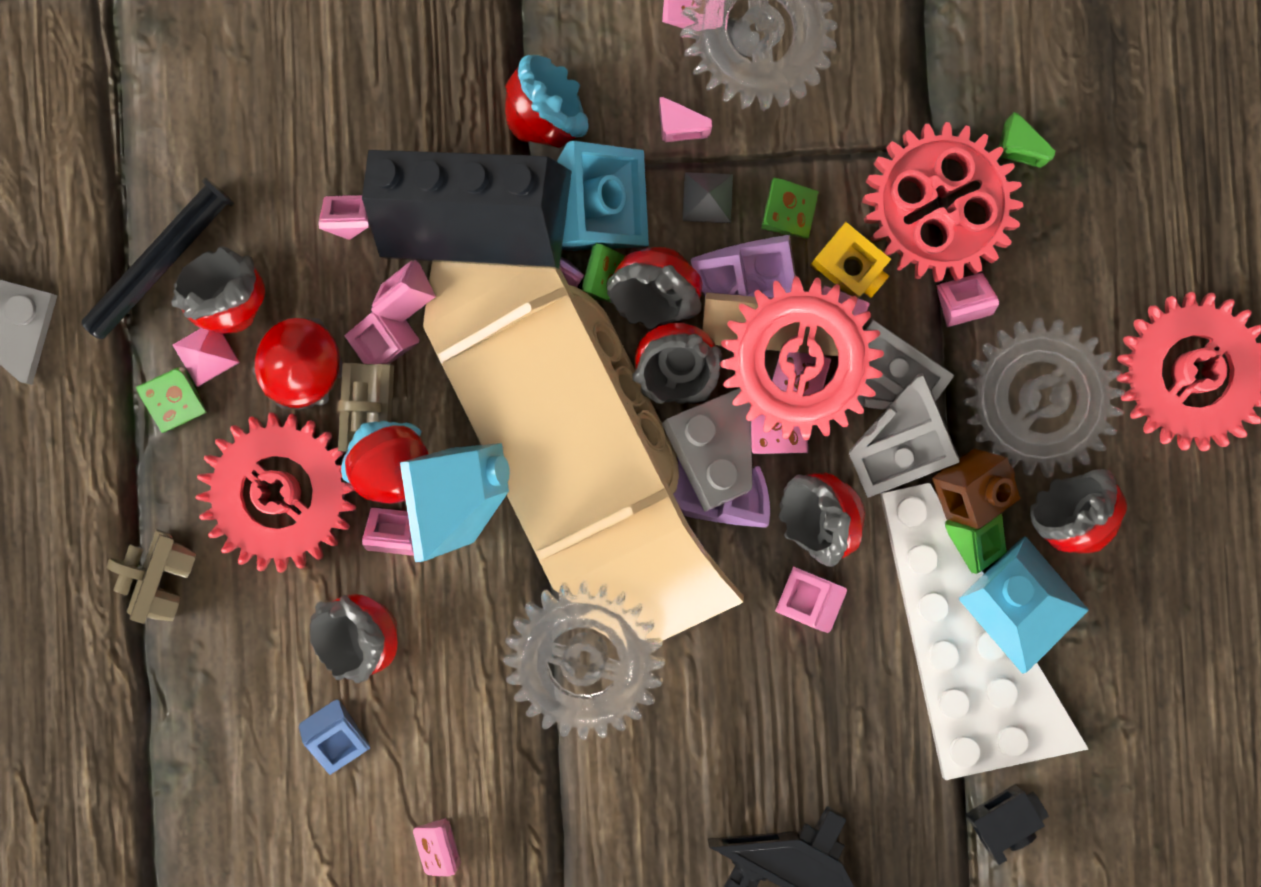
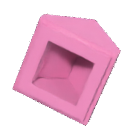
M411 260L383 282L373 301L371 310L376 315L403 323L436 296L421 265L416 260Z
M983 273L963 277L958 281L952 280L936 285L947 327L994 315L999 305L998 297Z
M371 508L362 539L364 548L367 551L414 556L408 512Z

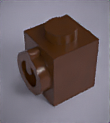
M978 449L971 450L959 459V463L941 469L940 473L932 478L946 519L976 529L982 528L1021 499L1015 482V472L1009 463L1008 457Z

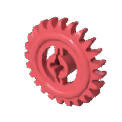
M796 276L793 279L791 292L788 293L785 292L780 282L776 280L773 282L774 297L771 299L760 290H756L754 294L758 304L757 309L743 303L739 305L740 311L746 318L745 323L732 320L727 323L728 327L738 335V338L721 341L722 347L734 352L733 357L724 359L719 364L722 368L735 370V374L724 381V386L727 388L740 387L742 390L734 398L733 405L738 406L750 402L752 406L747 413L746 419L752 421L763 414L765 416L764 432H769L777 422L781 423L784 439L789 438L795 426H799L804 440H809L813 425H817L824 436H829V421L832 419L842 427H847L848 420L844 411L850 409L858 414H862L864 409L857 397L859 395L874 397L876 395V392L865 383L866 379L880 378L883 375L880 370L869 365L870 361L881 358L884 355L882 350L868 347V343L880 336V331L862 329V326L871 317V313L866 311L857 315L852 314L858 300L856 296H851L843 303H839L840 285L838 284L834 285L826 295H823L819 278L814 279L809 291H804L800 278ZM794 322H800L798 335L789 338L782 345L779 352L780 367L782 372L789 378L787 389L784 391L768 375L765 367V350L770 338L780 328ZM807 326L810 327L806 341L808 352L812 357H816L814 364H805L803 371H800L798 389L795 391L793 388L796 370L794 361L787 359V355L789 352H797L799 345L803 344ZM819 326L833 338L838 349V367L833 379L823 389L809 395H803L806 381L814 379L821 372L824 365L823 351L820 344L815 340L816 329Z
M1188 292L1183 298L1182 308L1178 304L1176 297L1169 296L1165 300V313L1156 305L1150 306L1148 308V316L1151 324L1143 319H1136L1133 324L1140 336H1125L1123 338L1124 344L1132 350V353L1117 357L1119 363L1129 367V372L1118 375L1116 379L1118 382L1130 384L1131 389L1121 395V400H1135L1137 403L1131 411L1130 417L1132 419L1142 416L1147 417L1143 427L1146 434L1152 433L1160 427V442L1162 444L1170 443L1172 438L1177 435L1178 447L1181 450H1188L1190 448L1193 437L1198 449L1201 451H1208L1210 449V437L1220 447H1227L1230 444L1227 430L1238 438H1244L1247 436V431L1242 425V420L1250 424L1261 423V417L1253 410L1254 406L1261 407V343H1257L1255 340L1261 333V324L1250 328L1245 327L1252 313L1251 310H1244L1232 316V308L1235 304L1234 299L1225 300L1216 309L1215 293L1206 294L1198 306L1196 294ZM1190 336L1209 340L1204 348L1182 353L1175 359L1171 368V377L1174 384L1167 390L1162 377L1163 360L1169 349L1179 340ZM1225 354L1230 373L1229 383L1222 396L1211 405L1204 407L1184 405L1183 402L1190 394L1212 391L1223 384L1227 377V364L1222 356ZM1205 361L1203 363L1205 366L1202 368L1201 373L1206 378L1196 380L1195 375L1198 369L1193 364Z
M271 412L268 414L267 426L264 428L256 417L250 416L248 419L250 433L247 434L239 426L232 425L230 430L235 442L232 444L218 438L215 440V443L223 455L221 457L204 456V460L215 470L214 473L199 474L197 479L210 485L211 490L197 494L195 498L199 501L211 503L212 508L200 514L199 518L201 520H217L218 524L208 533V537L217 538L223 535L228 537L221 549L222 553H230L240 547L241 551L238 558L240 565L246 564L254 555H257V570L264 571L271 559L274 558L277 571L282 573L286 570L289 557H291L297 568L303 569L306 565L305 552L308 551L315 559L321 560L323 558V550L320 545L322 541L333 547L338 545V540L332 532L333 528L348 530L350 527L340 516L341 512L356 510V506L353 503L344 499L345 494L355 490L350 483L343 482L342 465L337 463L345 452L338 451V447L331 450L327 449L332 439L331 432H325L319 437L314 438L316 423L312 420L308 421L301 430H298L297 416L290 414L284 427H281L277 414ZM278 456L289 458L300 464L309 475L313 489L310 507H307L300 500L302 491L300 483L295 476L283 471H267L259 463L262 460ZM248 478L252 482L250 497L258 510L266 514L287 513L296 523L279 529L266 527L256 521L246 509L243 498L245 479ZM264 481L270 484L282 483L283 487L280 493L284 497L283 501L286 503L281 501L269 502L267 499L270 497L271 492L267 488L268 484ZM291 505L297 507L301 511V514H299Z

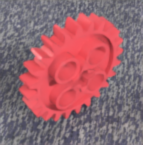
M945 122L939 135L935 136L930 124H925L921 130L920 140L910 130L906 131L903 135L905 148L892 141L886 148L892 161L878 156L874 165L882 175H869L865 183L877 191L867 194L862 198V203L875 207V211L866 215L864 223H878L880 228L870 239L872 242L886 239L888 245L883 253L890 256L897 252L901 256L897 264V270L901 271L910 262L916 264V279H920L928 268L932 269L935 282L943 280L946 269L950 270L955 281L962 279L964 265L974 275L982 271L980 256L990 263L995 262L999 257L993 245L1007 248L1012 243L1009 237L1003 233V230H1015L1020 226V223L1010 217L1009 213L1018 211L1023 207V202L1010 199V194L1018 190L1022 185L1021 182H1007L1005 177L1014 169L1015 165L1014 163L1002 166L998 164L997 160L1004 150L1002 147L996 148L990 153L984 149L988 135L984 134L975 143L970 141V126L966 125L958 136H953L950 122ZM952 159L959 162L964 171L963 179L960 181L947 179L942 173V161ZM911 181L919 187L921 199L918 203H907L901 199L898 193V184L900 182ZM974 181H978L981 184L980 189L956 199L947 210L944 207L938 208L912 224L904 223L905 216L928 207L938 196L945 198ZM967 202H976L984 208L986 213L984 224L976 225L967 220L964 214V206ZM934 224L939 227L943 234L941 246L930 247L924 243L920 235L922 225Z

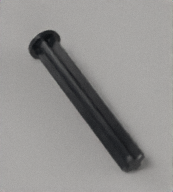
M205 177L202 180L205 186L82 319V326L97 339H104L226 205L232 207L235 204L208 178Z

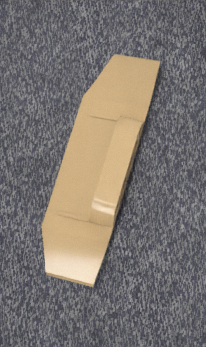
M432 261L429 283L436 297L425 306L423 328L481 445L502 443L504 457L507 459L510 469L507 497L553 590L592 613L655 644L743 603L744 595L704 549L688 525L673 495L677 490L679 479L677 455L650 399L641 393V384L632 380V374L635 372V369L607 313L598 302L581 289L568 285L560 267L559 269Z

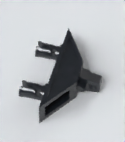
M826 806L814 828L805 823L799 833L789 831L707 839L709 848L731 859L735 865L724 887H757L761 880H769L780 887H854L839 859L845 845L837 841V838L846 822V818L843 814Z

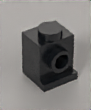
M1015 784L965 814L989 856L998 865L1007 861L1003 853L1004 850L1010 848L1011 851H1016L1032 843L1037 837L1035 832L1045 826L1042 821L1049 817L1043 804L1033 791L1026 795L1025 791Z

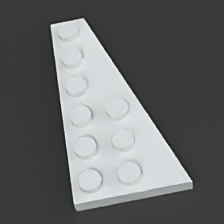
M925 483L880 493L942 778L950 780L1088 750L1087 745L1038 663L1027 673L1022 674L960 602L959 598L984 573L983 571L978 574L971 573L945 528L947 519L939 497L931 484Z

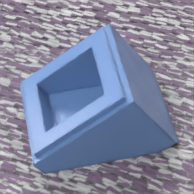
M338 699L299 724L302 743L329 775L370 749L369 743Z

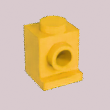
M845 222L810 266L816 271L821 272L835 285H840V289L846 294L859 298L865 293L868 297L872 298L889 277L883 269L891 258ZM847 259L858 261L861 267L858 275L851 276L845 272L844 262Z

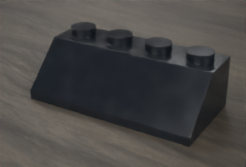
M368 150L362 200L379 257L385 259L559 269L572 171L548 156Z

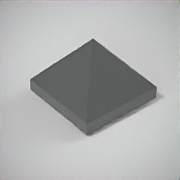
M685 172L683 221L731 223L733 174Z

